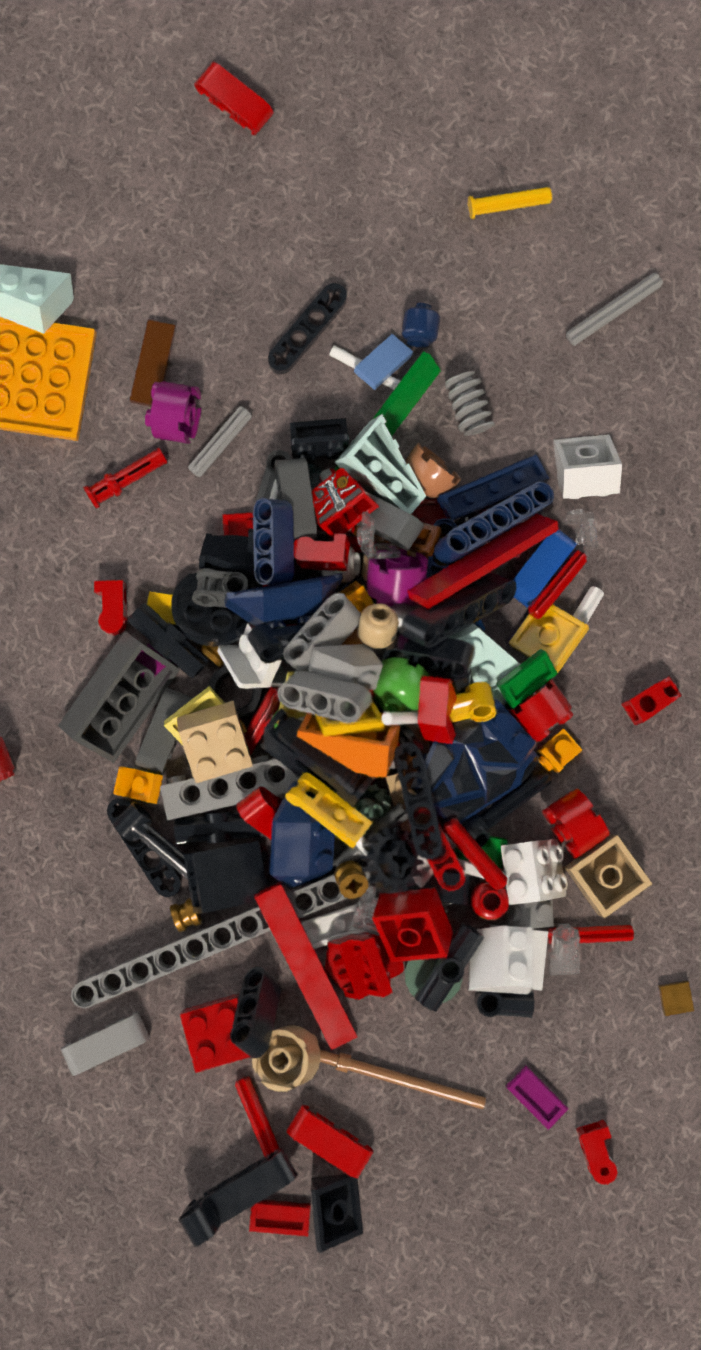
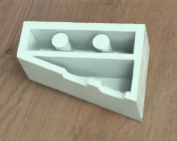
M0 264V317L44 334L70 306L74 299L71 274Z
M381 414L368 422L335 463L340 468H344L368 493L412 514L426 497V494L409 463L406 464L398 449L400 446L396 439L393 440L384 424L386 420Z
M474 624L450 636L449 638L468 642L475 649V656L471 665L470 684L475 682L488 683L491 686L493 698L500 701L502 705H505L506 701L496 683L518 667L520 663Z

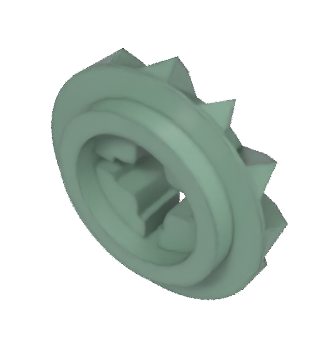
M377 783L368 787L353 808L367 819L381 818L390 811L392 797L387 794V789H379Z

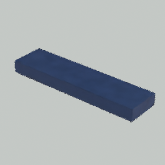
M537 454L439 495L437 501L446 518L456 522L500 503L536 482L546 483L549 480V476Z

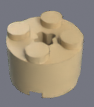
M296 1025L275 1029L272 1032L270 1045L266 1053L257 1059L252 1058L253 1069L262 1079L261 1082L271 1090L284 1092L296 1088L311 1080L318 1070L320 1064L318 1039L308 1030Z

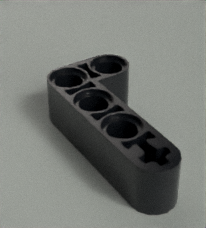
M279 1148L203 1193L204 1197L198 1201L196 1199L192 1200L178 1221L193 1246H200L215 1235L221 1224L286 1187L297 1178L298 1173L283 1148Z

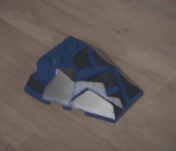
M495 698L496 715L491 720L475 722L469 718L453 722L452 725L456 733L453 744L433 741L429 753H424L423 755L437 816L444 824L453 818L457 819L460 824L522 785L538 765V757L534 752L536 742L500 701ZM415 777L411 789L416 794H419L423 791L424 783L419 777Z

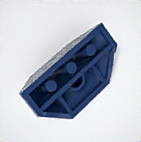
M339 573L229 592L224 600L225 607L255 627L260 624H268L272 629L284 628L288 624H306L321 605L335 593L343 580V575Z
M298 780L293 781L288 790H290L292 787H296L298 785ZM312 792L306 793L312 799L316 796ZM286 797L281 802L272 820L270 874L289 889L314 882L333 869L335 834L301 807L292 805Z

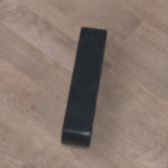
M489 572L430 609L421 606L407 614L401 624V634L427 648L433 647L510 603L516 593V583L499 574Z

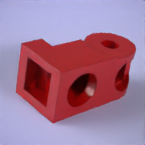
M335 534L334 541H314L306 536L295 540L294 558L301 568L347 572L350 542L346 534Z
M123 580L94 581V593L102 596V612L98 619L99 626L109 635H120L127 626V584Z
M669 675L621 703L633 724L638 725L673 703L682 694Z
M600 1120L575 1128L588 1170L594 1180L602 1185L612 1183L616 1179L618 1172L615 1163L608 1155L604 1140L612 1138L608 1125L604 1120Z

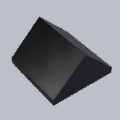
M348 1174L312 1178L311 1199L317 1252L322 1253L363 1234L358 1178L351 1177Z

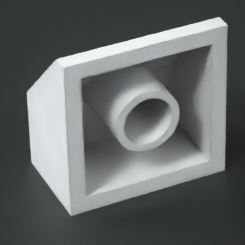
M610 435L554 440L558 486L563 499L608 496L620 493L622 462Z
M498 926L477 929L484 936V939L469 961V991L528 994L533 988V928Z

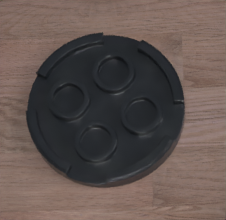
M197 572L194 574L190 573L184 577L175 588L171 601L172 616L179 631L191 641L205 646L228 645L240 640L249 622L228 608L204 607L193 602L192 595L197 590L198 584L196 579Z

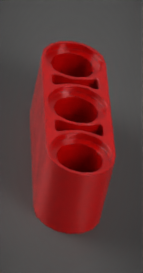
M212 62L194 83L200 95L204 93L210 98L209 102L222 112L224 110L231 115L230 118L241 127L250 129L253 136L258 134L274 114L271 106L263 98L215 62Z
M260 786L240 800L236 807L245 822L271 839L272 820L283 800L265 787Z
M426 809L416 810L414 813L415 820L423 814L431 818L430 811ZM434 825L425 832L417 829L418 836L422 833L425 834L426 843L421 844L422 850H428L429 854L431 844L436 842L431 841L429 832H435ZM440 825L446 853L442 858L427 859L441 887L454 891L463 886L466 874ZM449 868H454L460 873V881L454 886L448 885L443 878L445 871Z
M303 1104L286 1130L289 1136L346 1174L359 1178L372 1157L374 1150L367 1144L366 1146L360 1144L357 1137L343 1128L339 1130L334 1127V1123L320 1113H312L308 1110L310 1107Z

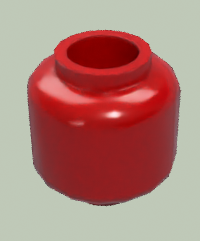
M483 881L472 889L470 904L473 911L481 918L496 920L502 917L508 910V894L505 888L496 891L487 881Z

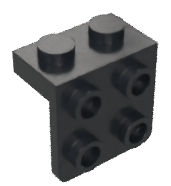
M346 418L290 423V442L293 459L305 458L307 462L314 461L315 457L327 456V459H338L349 446Z

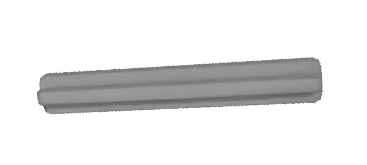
M652 273L571 328L566 334L568 341L573 346L577 345L655 292L663 284L660 276L657 273Z

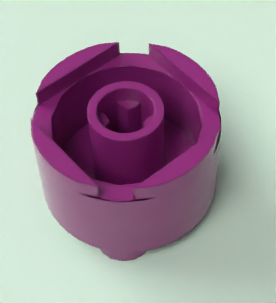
M165 381L161 383L154 382L151 390L152 406L151 409L146 411L145 425L151 427L152 435L156 439L190 444L189 438H195L201 416V408L196 407V399L201 400L200 389L196 386Z
M397 548L378 550L375 557L370 554L368 557L366 590L368 595L377 599L376 604H383L389 607L394 606V603H406L411 606L420 605L409 600L408 590L426 580L427 558L417 552L416 557L409 556L406 550Z

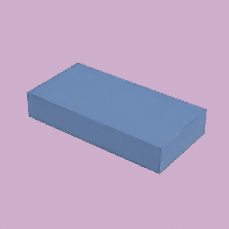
M391 334L355 366L354 373L375 390L411 358L413 351L395 335Z

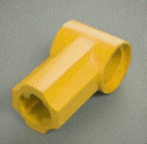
M475 682L470 684L464 693L456 694L457 699L452 709L450 720L452 723L469 718L475 722L491 720L496 715L491 686L486 682Z

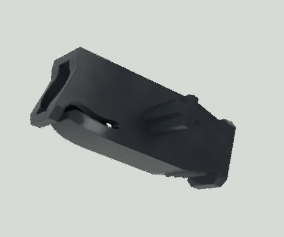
M249 528L248 537L206 533L199 558V570L213 569L216 571L239 572L246 576L248 586L263 587L262 584L257 582L254 574L253 529ZM294 558V576L291 582L309 579L313 570L301 568Z
M281 708L266 725L264 742L260 747L297 776L301 777L303 773L313 775L354 807L375 778L354 772L298 737V730L303 721L288 717L286 711ZM278 720H279L278 726H277L276 728H274V725H275V724L278 722Z

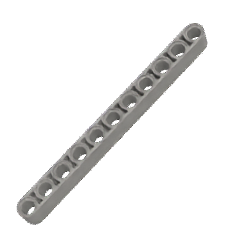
M364 872L368 880L371 876L370 872ZM334 873L287 893L299 918L346 899L340 890L335 897H328L323 893L322 888L325 883L335 882L337 884ZM301 893H307L312 898V905L305 909L300 908L296 903V897ZM257 905L83 979L72 989V1001L80 1008H89L271 930ZM246 916L256 918L258 928L254 931H247L242 924L243 918ZM218 928L229 930L231 938L228 942H220L216 938L215 933ZM192 939L201 941L203 952L199 954L191 952L189 941ZM164 951H171L175 954L176 963L174 965H167L163 962L162 953ZM142 962L147 965L149 970L147 976L142 977L135 972L136 963ZM109 974H116L120 977V988L110 986L108 983ZM86 985L92 988L94 992L93 999H85L82 996V986Z

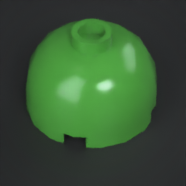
M389 658L381 661L383 664L376 690H373L375 694L373 697L374 702L387 713L418 711L420 680L422 676L430 677L429 673L419 664H417L416 668L408 665V660L404 658Z

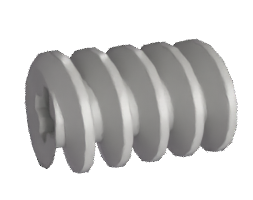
M474 371L453 376L445 383L446 389L451 390L448 397L451 401H454L452 403V410L457 411L455 420L461 422L458 425V430L464 433V436L482 433L495 425L493 421H485L492 413L491 411H482V408L488 404V400L478 399L485 393V390L475 389L482 381L481 379H472V376L475 374Z

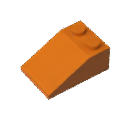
M307 713L298 730V737L356 773L366 774L370 777L386 778L394 759L395 750L399 744L400 724H384V731L323 736L315 715Z

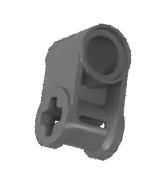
M200 569L196 574L198 584L197 590L193 592L192 600L204 607H225L224 600L226 594L234 589H239L240 591L248 590V580L245 575L239 572Z

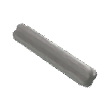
M242 406L238 407L188 465V469L195 476L202 477L252 418L251 413Z

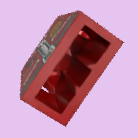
M331 468L324 470L320 475L322 483L311 492L318 524L333 539L335 534L346 533L379 507L377 502L344 468H340L337 471Z

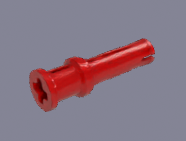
M158 447L115 474H104L103 479L91 486L85 485L83 489L94 507L98 509L102 502L114 495L116 497L120 496L123 488L168 462ZM150 463L149 465L143 467L142 469L138 470L137 472L129 476L130 473L134 472L135 470L139 469L145 464ZM107 488L106 490H104V491H102L101 493H99V494L96 495V493H98V492H100L101 490Z

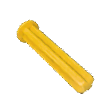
M548 187L473 199V196H468V208L471 219H475V215L552 202L551 188Z

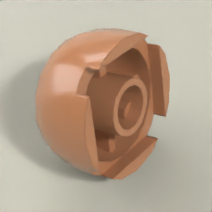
M420 443L416 444L406 458V464L409 463L423 491L430 498H438L439 495L453 490L461 481V478L455 471L452 474L447 471L448 467L439 456L426 446L422 448Z

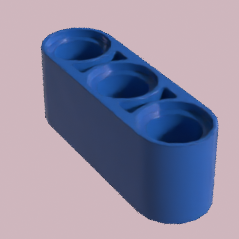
M561 530L545 538L513 579L517 587L514 598L528 608L578 543Z

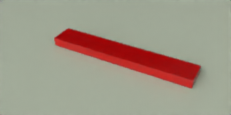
M540 514L532 516L409 589V600L430 609L559 530L558 522Z
M279 882L255 894L254 898L330 1049L333 1050L358 1038L282 883Z

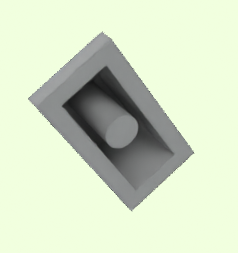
M365 644L313 647L307 672L358 684L367 690H376L383 664L372 649Z

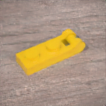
M303 773L298 779V785L292 787L286 794V799L292 805L301 807L351 848L357 844L373 823L309 773ZM312 792L316 796L312 799L306 793Z

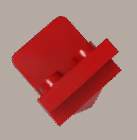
M377 928L359 935L349 934L327 942L325 971L328 977L340 989L344 990L347 998L360 1000L368 995L384 998L393 993L390 985L391 979L403 973L404 964L403 961H390Z

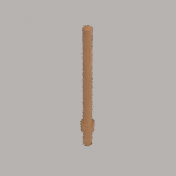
M320 1049V1062L335 1066V1070L345 1073L348 1070L479 1109H483L485 1106V1097L351 1059L349 1054L340 1052L338 1055Z

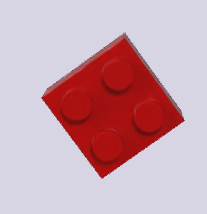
M436 888L380 894L372 919L391 962L447 957L453 930Z
M240 993L183 1009L180 1013L195 1073L250 1057L234 1045L230 1039Z

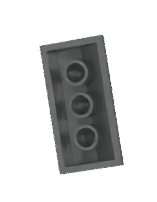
M124 631L63 717L58 727L74 741L115 763L180 669ZM141 650L166 666L155 677L150 669L135 660ZM144 672V678H142L139 674Z

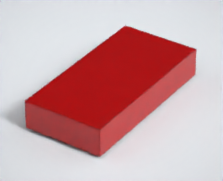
M262 1200L251 1207L249 1231L308 1237L311 1204Z

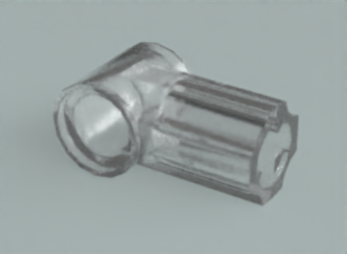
M559 924L558 928L553 930L551 949L546 951V957L549 956L550 966H547L549 976L578 975L580 972L578 953L579 932L578 929L571 927L570 924Z

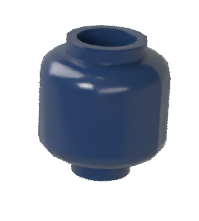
M416 303L415 307L407 309L404 314L402 336L407 340V344L413 347L426 348L429 347L430 343L435 342L438 337L440 315L427 303Z

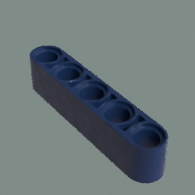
M536 482L454 528L436 543L434 547L436 558L444 564H452L538 514L553 502L554 492L552 488L545 482Z

